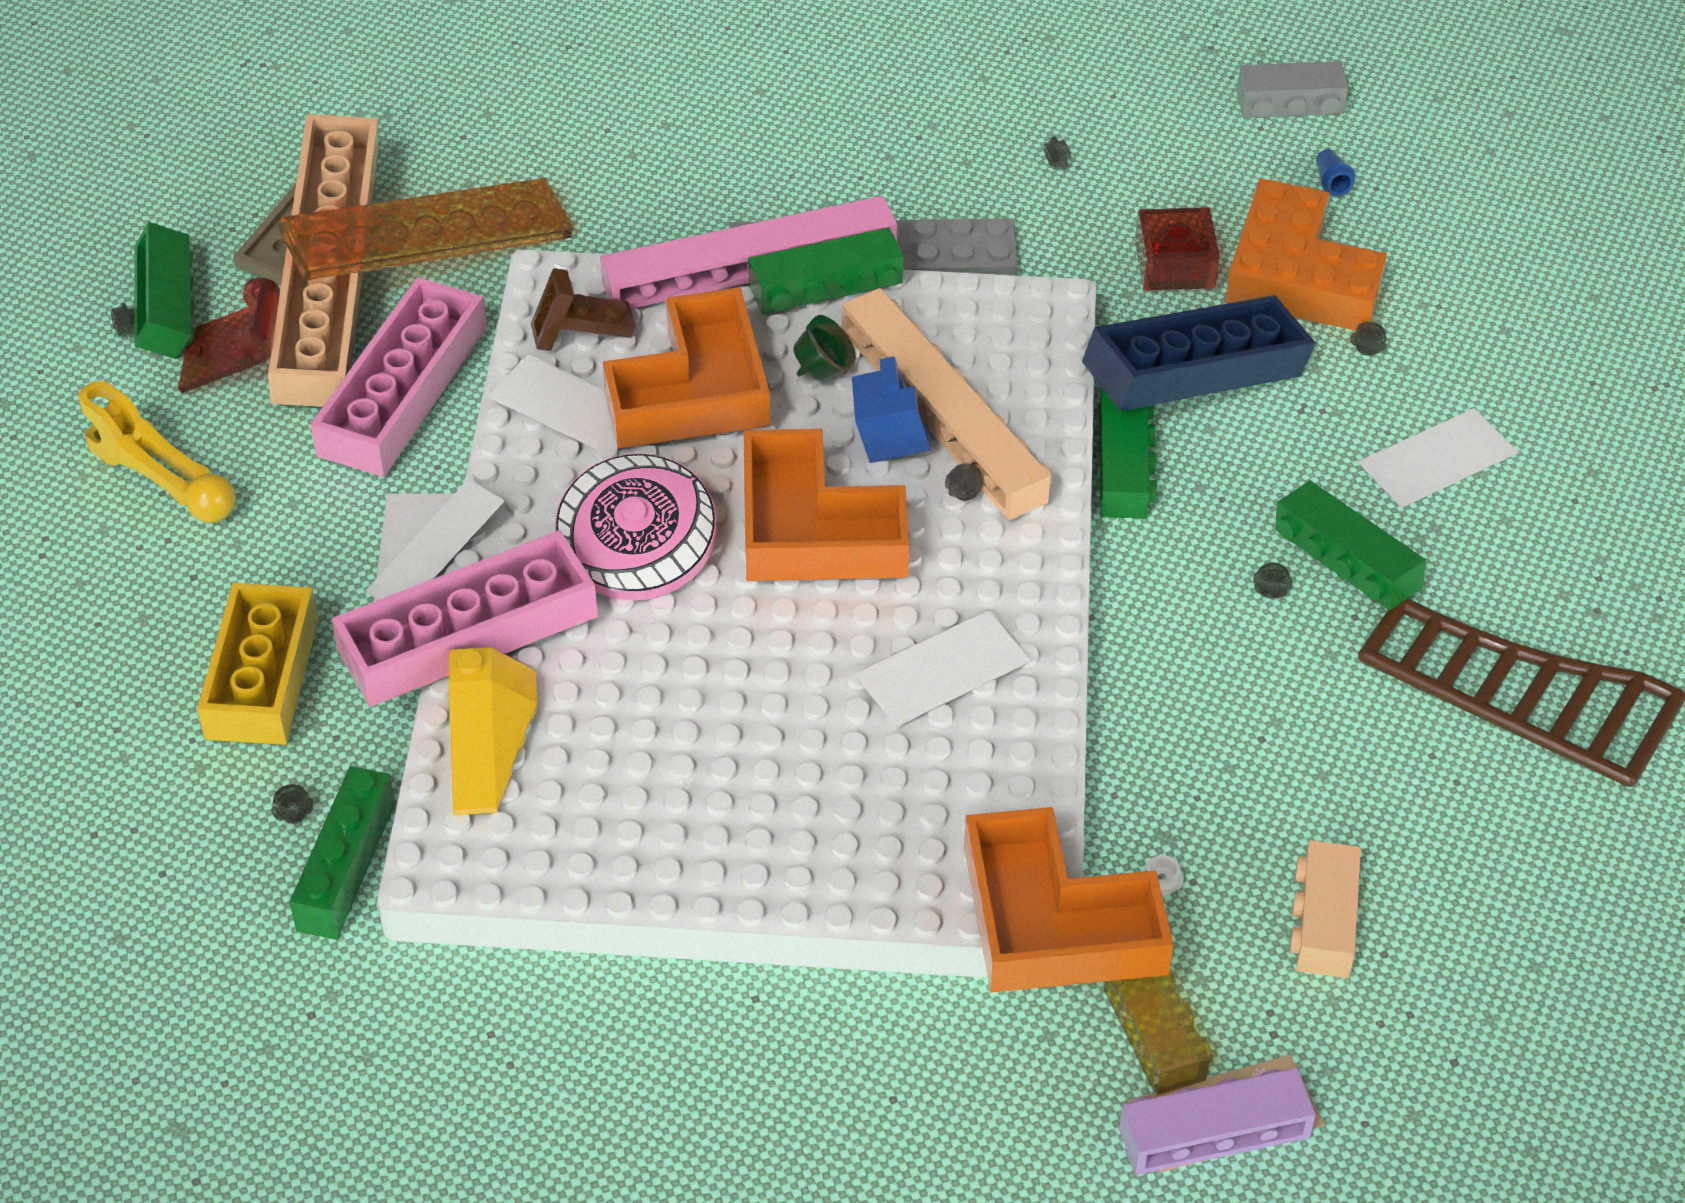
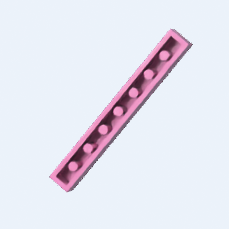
M884 196L873 197L600 256L602 284L608 299L629 301L630 308L633 309L665 302L668 297L710 292L749 283L748 258L888 227H890L897 241V223Z

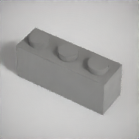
M1341 61L1240 65L1237 96L1243 118L1344 114L1349 87Z

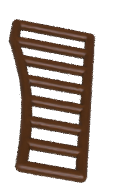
M1406 599L1392 610L1386 611L1358 652L1360 662L1626 787H1632L1638 782L1685 702V692L1644 672L1564 657L1521 645L1450 618L1410 599ZM1405 614L1425 625L1401 661L1398 662L1378 652ZM1443 631L1462 639V642L1438 678L1434 679L1415 670V668L1439 632ZM1480 646L1501 655L1473 697L1451 686L1476 648ZM1517 660L1540 666L1541 668L1511 714L1489 704ZM1558 671L1582 676V680L1549 732L1526 722ZM1600 680L1626 685L1587 750L1565 740V737ZM1644 690L1666 701L1625 768L1603 756Z

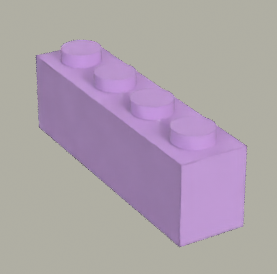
M1298 1068L1285 1071L1272 1069L1252 1078L1242 1080L1230 1078L1214 1086L1200 1089L1188 1087L1180 1089L1171 1095L1134 1099L1129 1104L1122 1105L1119 1130L1136 1176L1308 1139L1311 1136L1316 1113Z

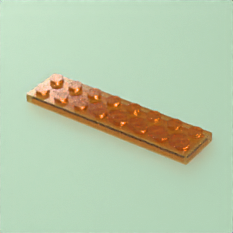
M546 178L280 217L278 229L304 281L571 238L574 229Z

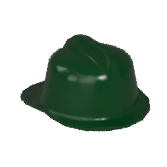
M824 315L815 316L793 346L794 355L801 365L796 375L800 377L808 373L819 382L827 381L839 374H846L856 358L855 349L848 335L834 320Z

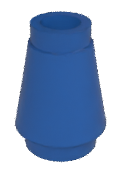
M1326 149L1321 151L1316 157V163L1322 188L1324 191L1330 192V194L1335 196L1348 193L1354 185V170L1333 150Z

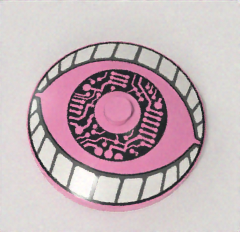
M634 453L603 460L580 474L570 484L561 498L556 513L555 532L559 530L562 532L594 582L597 593L621 600H646L669 594L681 588L702 570L715 545L717 522L712 497L704 483L691 470L666 457Z

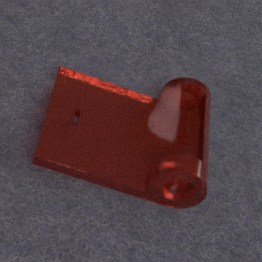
M264 277L248 280L243 288V299L249 307L195 327L193 341L190 346H186L178 385L181 393L262 364L270 358L280 296V288L274 281Z

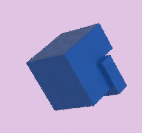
M895 356L880 359V371L851 377L855 422L870 463L931 451L927 423L922 422L919 413L915 386L905 388Z

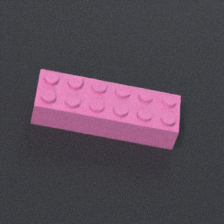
M417 277L310 424L316 456L385 477L486 331L487 323L483 296Z
M559 530L331 618L337 650L368 706L372 707L449 676V650L492 647L505 654L596 618L598 613L595 584Z

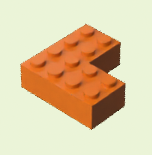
M1259 178L1229 270L1225 303L1276 295L1295 318L1368 333L1382 283L1387 253L1320 239L1330 192Z
M741 287L666 298L667 327L673 351L603 361L605 395L618 449L771 426L770 391Z
M823 429L743 430L746 581L908 578L909 532L906 485L825 487Z
M1053 807L966 815L964 850L990 993L1169 975L1174 944L1156 870L1068 879Z

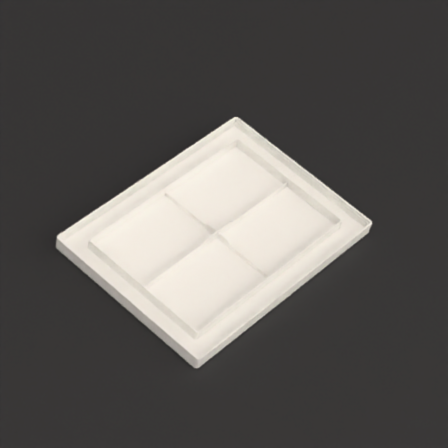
M539 250L516 251L513 253L510 261L465 482L470 478L505 500V502L447 564L445 574L555 532L557 509L561 498L570 484L591 466L603 460L625 454H653L666 457L684 465L697 475L708 489L714 503L717 522L716 541L705 566L692 580L681 588L669 594L646 600H621L596 592L598 617L505 653V655L536 671L538 709L526 730V740L522 750L518 751L513 763L512 775L497 813L453 815L449 676L421 687L377 898L384 936L389 940L988 978L964 850L966 815L1053 807L1068 879L1083 877L1094 377L1082 363V359L1095 327V284L1090 280L1078 278L903 270L902 284L881 288L890 299H894L899 304L905 316L919 326L925 338L940 349L945 360L961 372L965 382L974 391H978L982 395L985 404L995 415L998 414L1003 418L1007 428L1014 436L1025 442L1034 458L1039 463L1045 464L1050 471L1052 482L1049 490V502L1010 521L930 431L931 451L873 463L869 462L855 422L851 377L876 372V370L854 345L855 362L846 374H839L824 382L813 379L808 373L800 377L796 375L801 365L794 355L793 346L806 330L809 322L817 315H824L834 320L842 328V304L871 291L761 314L749 283L724 288L741 287L770 391L771 426L746 430L823 429L825 487L906 485L909 532L908 578L746 581L743 430L619 449L612 441H602L601 450L598 451L486 397L527 354L535 356L605 390L603 361L673 351L667 327L666 301L631 309L636 326L631 338L560 329L551 351L538 350L530 323L552 269L568 270L574 294L608 299L602 284L600 256L607 254ZM607 413L605 429L613 430L610 413ZM987 610H990L1032 660L897 727L894 726L854 675V673Z

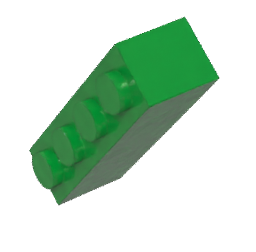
M149 221L134 246V347L177 359L184 346L189 347L195 335V326L191 325V317L195 302L191 300L194 276L190 275L194 253L190 251L188 234Z
M890 227L750 257L748 258L749 287L761 314H767L902 284L904 256Z
M1102 387L1099 403L1100 517L1147 519L1148 504L1156 503L1157 492L1156 480H1150L1149 475H1155L1156 452H1149V447H1154L1155 425L1148 424V420H1153L1154 405L1120 411Z
M1311 480L1277 501L1275 530L1283 538L1296 544L1313 559L1323 563L1341 579L1347 580L1364 592L1371 600L1377 601L1389 611L1423 588L1425 558Z
M349 766L289 901L296 932L338 940L395 806L390 774Z

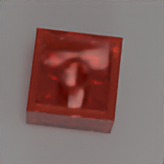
M1210 207L1138 209L1135 246L1143 291L1215 288L1220 256Z

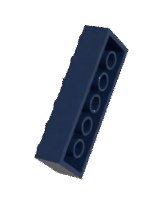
M1273 295L1094 327L1082 363L1118 409L1125 411L1300 377L1316 342L1277 296Z

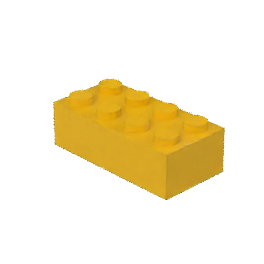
M232 583L197 707L205 740L287 745L319 620L313 588Z

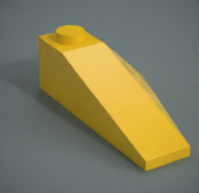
M492 647L449 650V708L453 815L497 813L512 775L513 763L518 751L522 750L526 740V730L538 709L537 673L530 667Z

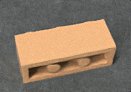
M1309 840L1306 857H1297L1295 882L1302 883V892L1295 891L1292 917L1300 918L1299 927H1292L1289 949L1290 953L1297 954L1296 971L1349 978L1355 955L1361 847Z

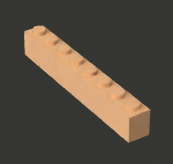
M878 288L842 304V329L848 335L852 344L876 371H880V359L895 356L905 388L915 386L922 422L927 423L929 431L1009 521L1049 502L1052 478L1046 465L1039 463L1034 458L1025 442L1014 436L1007 428L1003 418L998 414L995 415L985 404L982 395L978 391H974L965 382L961 372L945 360L940 349L925 338L919 326L905 316L894 299H890L881 288Z

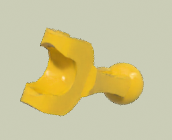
M100 380L92 382L80 390L78 398L81 412L94 424L85 431L87 446L92 453L108 465L116 466L121 464L148 477L166 490L181 506L186 505L191 515L199 521L217 523L226 519L232 513L236 504V493L232 484L223 476L210 473L208 467L193 461L173 447L157 432L148 420L141 417L135 405L124 393L111 384ZM102 397L109 401V405L103 409L91 401V399ZM150 455L156 457L157 459L169 465L171 468H173L175 471H177L179 474L185 477L189 482L172 473L170 470H168L163 465L154 460Z

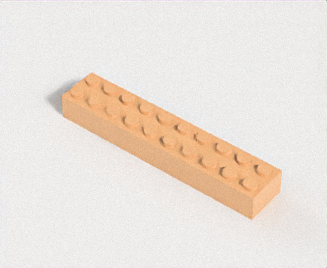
M306 114L268 370L270 404L323 407L352 368L379 151L378 118Z

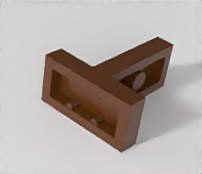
M557 268L552 269L530 323L536 348L547 351L552 350L560 329L631 338L636 327L629 301L574 294L568 270Z

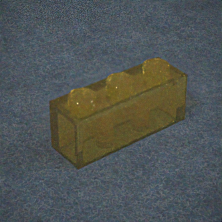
M1171 968L1169 975L1104 981L1103 990L1156 1097L1206 1082L1209 1063L1213 1061L1212 1050L1206 1037H1199L1194 1027L1192 1009L1186 1000L1181 1001L1176 991V981Z

